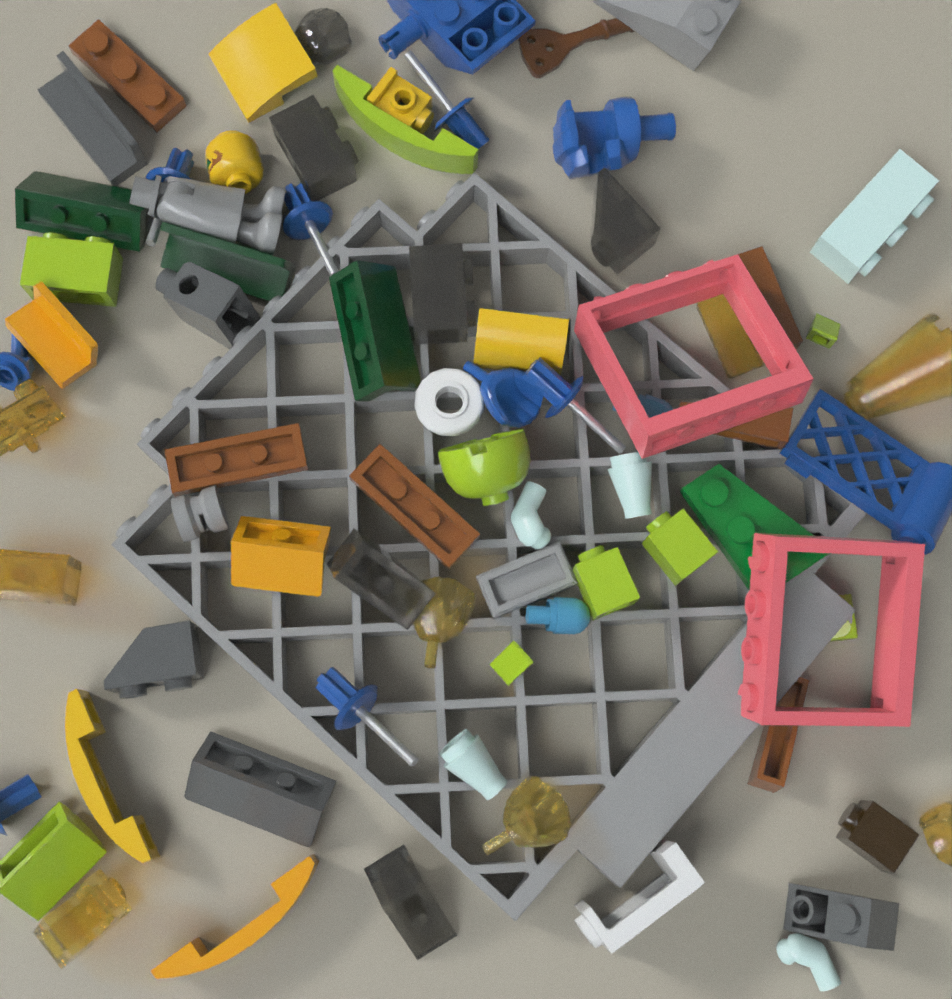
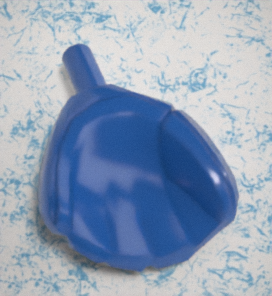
M467 361L464 364L463 370L482 382L480 392L483 401L492 417L498 423L504 426L520 428L531 424L537 418L544 396L522 377L525 373L524 371L515 368H503L488 373L471 361Z

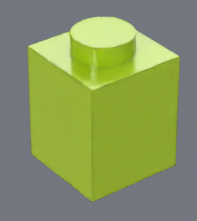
M684 508L673 517L668 511H665L646 526L650 534L642 542V545L675 586L718 553L717 549Z
M601 545L578 555L580 563L575 564L572 570L578 582L577 586L583 600L590 610L592 621L631 606L640 599L618 547L605 551L604 546Z

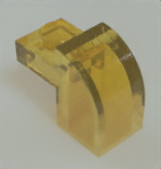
M100 868L84 880L71 898L46 915L33 933L58 966L63 969L115 927L131 912L132 907L126 901V893L120 883L112 877H107Z

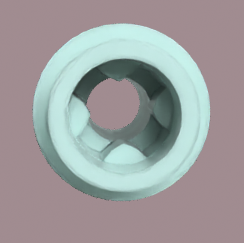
M638 452L610 457L611 468L607 470L623 507L625 519L652 514L650 506L652 461L647 462V458L642 459Z
M464 729L457 734L439 753L445 760L444 767L481 793L486 800H490L497 795L508 782L500 773L478 734L473 736L468 729Z

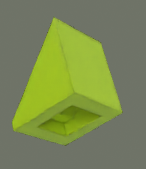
M816 313L806 339L830 349L838 339L840 323Z
M512 641L489 665L509 686L533 664V660L515 641Z

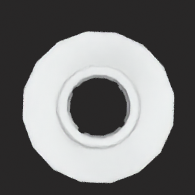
M443 368L431 372L421 381L415 393L414 408L418 419L428 430L440 436H457L468 432L478 424L484 412V401L480 392V384L471 374L460 369ZM453 392L461 397L463 402L462 408L452 414L444 413L436 406L438 397L443 393Z

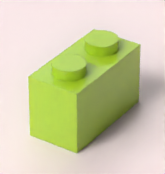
M45 233L43 237L27 236L20 286L33 300V286L42 281L60 302L116 307L123 258L114 243L101 237H87L85 241L71 240L57 233Z

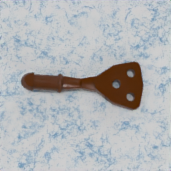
M617 18L601 19L600 22L590 27L567 34H561L546 28L530 29L519 37L518 41L522 60L534 78L540 79L559 68L569 53L582 44L601 39L608 40L611 36L626 32L633 33L635 31ZM531 39L534 41V43L531 44L527 40ZM546 47L552 48V51L546 50ZM536 62H541L543 66L536 65Z

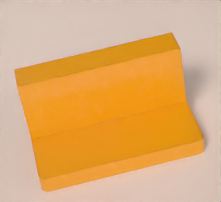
M40 281L33 286L34 300L5 318V326L60 388L64 389L97 365L98 344L47 286Z
M241 516L231 540V584L236 587L316 597L321 596L324 561L330 544L331 527Z

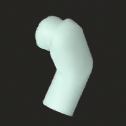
M527 481L511 513V522L521 543L527 547L531 546L535 550L545 548L551 539L549 529L544 527L537 512L547 490L534 482Z
M800 933L789 934L788 939L779 940L776 946L779 959L786 965L796 962L809 967L821 992L831 990L841 984L834 964L822 942Z

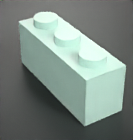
M899 149L824 231L810 253L847 284L858 272L866 277L882 259L876 252L885 243L892 248L908 230V227L903 222L910 215L918 219L934 201V198L929 193L939 180Z

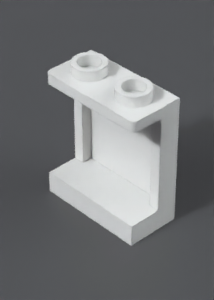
M661 839L650 852V855L663 871V874L602 920L598 918L593 909L583 900L575 904L581 915L574 921L595 949L603 945L611 954L705 884L676 842Z

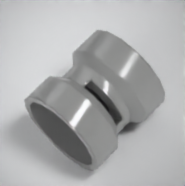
M216 485L202 489L199 495L191 498L181 495L171 499L174 519L184 542L199 538L201 532L211 530L217 533L229 529L225 507Z

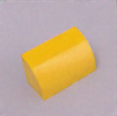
M479 308L473 363L484 369L515 368L526 372L530 365L541 357L561 376L569 319Z

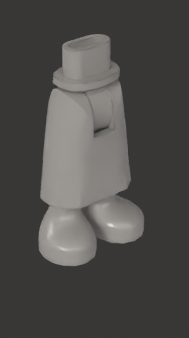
M156 175L155 181L135 176L129 204L148 208V215L157 219L160 218L168 224L233 244L236 241L248 244L256 251L273 256L281 226V211L285 188L271 187L260 203L247 204L244 203L245 189L172 176L165 178L163 182H161L162 176Z

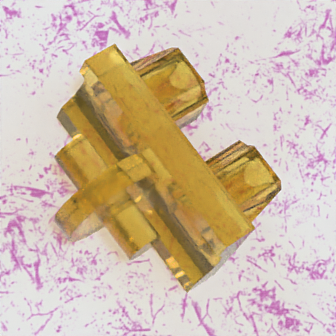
M28 379L15 387L13 394L17 401L5 408L0 405V456L8 451L13 452L23 445H26L35 454L42 449L36 437L50 430V426L65 418L62 409L43 385L39 387L33 380Z

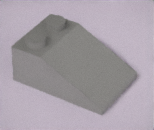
M594 0L593 2L694 71L710 52L742 0Z

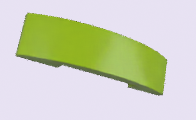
M336 65L333 69L335 90L342 105L356 124L378 144L405 160L429 169L456 174H473L478 168L477 148L442 128L434 141L368 102L367 97L373 91L372 85L339 65Z

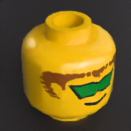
M234 130L225 131L218 134L206 147L205 160L212 184L245 189V194H247L262 181L264 168L260 150L256 141L249 135Z

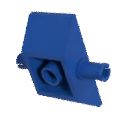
M387 0L392 11L401 21L386 33L381 34L378 40L385 53L391 49V52L388 53L389 57L396 59L399 54L420 39L445 67L473 75L535 26V20L516 0Z

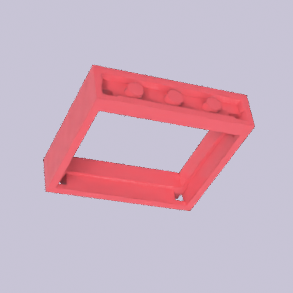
M738 254L715 262L712 259L702 266L687 271H674L662 279L646 284H633L624 291L605 297L597 296L594 297L593 301L578 306L574 332L642 459L801 404L813 381L812 375ZM724 294L772 376L649 418L604 333Z
M754 533L752 556H748V563L751 569L750 591L745 597V612L748 616L747 632L741 646V655L744 662L743 683L738 690V695L742 696L741 716L761 725L910 727L925 544L897 540ZM788 551L882 556L870 708L776 707Z

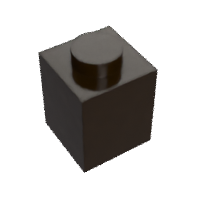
M860 800L858 804L855 802L851 803L841 815L838 825L842 828L836 835V838L880 871L895 873L920 834L875 801Z

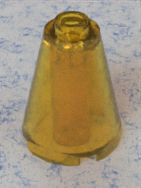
M929 313L918 320L847 381L848 391L843 394L847 406L869 420L952 397V331L950 328L947 327L940 331L934 322L941 318L933 313Z

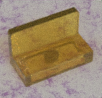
M724 294L697 303V311L729 379L766 366Z

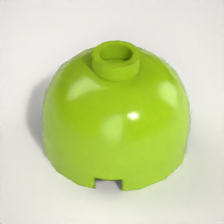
M524 429L496 433L484 439L477 440L476 438L442 448L438 452L441 470L446 482L456 493L465 498H481L483 506L509 500L508 491L516 488L524 481L528 475L531 463L530 448Z

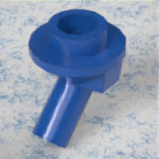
M12 334L11 352H0V386L8 390L20 391L30 384L35 367L31 357H28L26 348Z

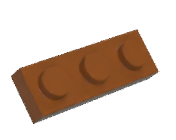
M99 19L68 45L72 54L156 133L187 106L184 98Z
M299 423L164 449L171 491L175 497L201 492L202 489L214 485L217 488L309 470Z
M381 444L349 475L350 480L449 570L480 537V533Z

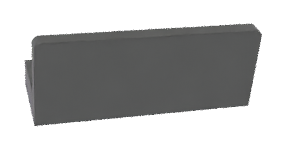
M62 51L56 56L64 72L40 87L38 92L110 184L118 186L145 167L147 161L134 137L66 53Z
M210 731L192 760L184 797L189 801L302 846L310 847L314 841L321 816L333 793L336 780Z

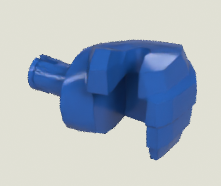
M630 96L609 100L605 104L603 111L574 112L571 100H566L557 111L556 124L553 127L554 144L552 147L555 162L563 168L570 180L620 169L636 160L642 141H672L676 135L675 116L673 113L640 116L636 100Z

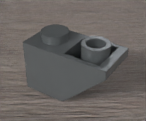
M189 620L143 628L104 679V690L113 693L119 692L120 699H131L146 696L148 687L164 685L165 692L192 688V680L204 678L197 625Z
M789 883L783 930L868 949L894 951L899 903Z

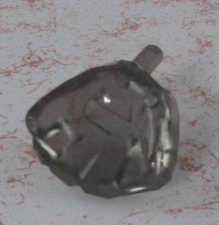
M319 8L309 11L301 19L294 32L314 65L332 63L346 55L352 47L347 22L343 16H340L339 12L333 9Z

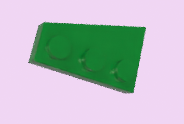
M720 464L688 483L679 491L749 591L751 569L748 563V556H752L754 533L814 536ZM788 551L785 583L830 553Z

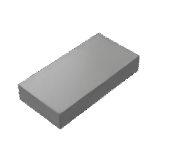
M560 542L476 576L493 620L578 584Z

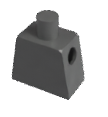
M192 262L184 263L179 272L165 268L157 277L156 290L164 294V299L179 318L228 349L234 346L233 340L246 326L253 327L261 318L239 285Z

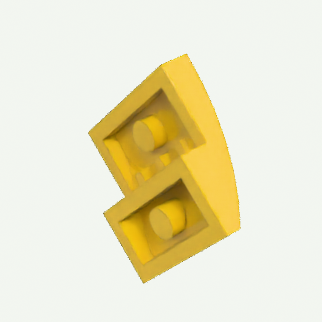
M276 2L239 25L209 53L212 62L248 123L283 105L282 96L318 77L316 68Z

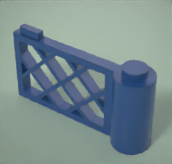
M819 389L813 396L789 436L788 442L779 453L787 458L784 464L806 479L812 475L891 529L893 540L925 544L924 555L934 550L952 514L951 465L941 462L929 463L822 389ZM819 407L834 416L836 427H822L817 413ZM861 434L868 439L873 451L859 453L853 435ZM841 436L847 454L832 455L826 437ZM814 438L820 456L811 457L798 448L799 440ZM897 459L911 468L912 471L909 476L896 478L890 460ZM877 461L884 479L869 480L863 462ZM851 463L857 482H848L842 478L836 465ZM888 489L893 503L891 511L877 502L873 490Z

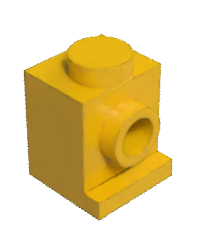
M392 67L388 69L367 97L368 102L421 134L429 128L433 121L435 113L432 109V96L398 76V71Z

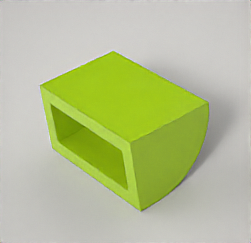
M59 801L0 860V894L39 922L107 851L92 830L75 813Z

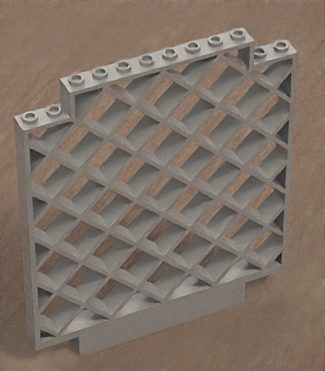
M475 172L465 182L459 180L451 187L445 197L446 202L437 211L433 209L428 211L419 221L417 231L378 199L370 208L365 206L357 212L351 221V227L341 237L335 236L326 244L327 252L332 257L338 270L345 268L356 260L391 265L396 270L416 269L418 317L407 318L411 338L419 339L421 381L429 375L428 339L476 337L479 316L427 317L425 269L490 266L492 310L503 311L500 266L547 264L564 279L566 311L522 314L569 319L567 338L570 383L583 376L581 343L574 332L578 311L577 290L589 301H593L594 297L597 296L605 297L616 293ZM473 202L487 213L488 243L432 245ZM498 223L519 241L499 242ZM381 227L403 245L361 248ZM321 257L312 267L307 265L297 273L292 282L293 286L282 297L278 295L269 301L263 310V316L253 327L246 326L234 338V346L222 358L217 356L207 364L202 373L203 377L192 388L187 387L174 398L172 402L173 408L162 419L156 418L144 428L141 433L142 439L137 445L155 464L169 475L166 459L160 452L189 422L190 444L206 441V420L268 417V429L281 426V417L345 414L347 469L301 471L218 488L219 493L269 491L270 519L284 521L283 490L348 487L350 546L328 547L324 563L350 562L352 624L286 628V593L272 591V628L220 631L208 618V569L231 568V552L208 553L207 531L201 532L199 538L191 540V553L140 556L135 552L140 544L172 513L171 499L175 498V496L172 494L171 485L167 486L164 484L157 488L147 501L149 506L137 518L133 516L119 527L116 532L118 538L111 545L514 921L521 916L576 851L582 854L614 885L621 888L759 725L741 716L742 696L738 695L739 687L743 683L744 662L741 655V646L747 632L748 616L745 612V597L749 590L736 573L739 606L678 608L677 586L671 582L659 567L662 609L617 611L595 621H592V618L590 619L587 627L591 693L525 696L523 672L513 681L514 697L445 700L442 634L510 631L511 642L515 641L522 648L521 630L546 629L545 624H527L526 616H520V609L509 613V617H499L494 620L493 618L441 620L439 568L436 557L420 543L361 545L359 487L349 478V475L358 467L356 413L415 411L416 391L386 392L369 402L355 401L343 348L345 394L281 397L279 345L342 342L338 321L287 323L329 280L330 275ZM648 319L611 330H625L642 345L645 381H629L637 396L638 394H648L663 400L706 399L730 390ZM266 345L267 397L212 400ZM658 359L681 379L660 380ZM583 382L580 391L573 398L584 409L585 403L611 402L602 383ZM453 392L443 393L438 397L436 403L439 410L461 409L463 405L461 397ZM544 397L541 405L552 404ZM572 411L576 459L531 461L528 475L525 478L577 477L581 535L551 536L547 546L560 542L564 552L582 551V553L601 545L604 546L605 550L616 547L618 549L644 548L642 542L650 532L594 534L590 476L609 475L607 469L611 468L610 457L589 458L587 425ZM498 423L499 433L510 431L509 426ZM423 425L425 466L406 467L435 493V483L447 482L441 466L434 465L432 431ZM724 437L725 452L666 455V451L647 457V462L652 461L651 473L655 519L665 511H668L671 515L667 472L708 471L718 464L745 484V469L785 467L803 482L807 524L801 526L814 536L846 538L866 515V512L812 475L806 479L784 464L787 458L779 454L782 449L758 444L764 450L743 451L741 440ZM513 489L508 491L509 500L503 502L505 539L477 540L463 556L506 554V563L516 560L517 554L538 551L531 546H525L516 538L515 529L511 522V513L514 509ZM200 492L191 493V497L199 495ZM825 502L838 512L829 524L827 523ZM700 529L708 540L715 545L716 543L707 530ZM831 553L785 583L776 704L856 611L815 575L817 570L830 557ZM429 558L432 621L364 624L362 561ZM192 569V604L157 571ZM740 619L744 622L687 689H685L679 622ZM664 623L669 689L605 692L600 626ZM433 634L436 701L374 704L370 713L372 715L436 712L439 783L386 785L369 769L368 730L365 722L361 720L356 724V757L315 719L336 717L339 710L335 706L302 707L288 694L287 641L353 638L354 686L360 690L366 686L364 638ZM273 642L274 680L235 644ZM670 700L673 705L611 775L606 704ZM592 704L597 774L530 778L526 708ZM514 708L518 779H506L508 782L503 789L519 788L523 860L470 863L451 846L449 791L475 789L464 781L448 782V769L444 767L445 760L439 755L447 744L445 712ZM582 784L600 785L601 788L535 863L530 787ZM440 792L442 836L397 794ZM527 872L507 897L483 875Z

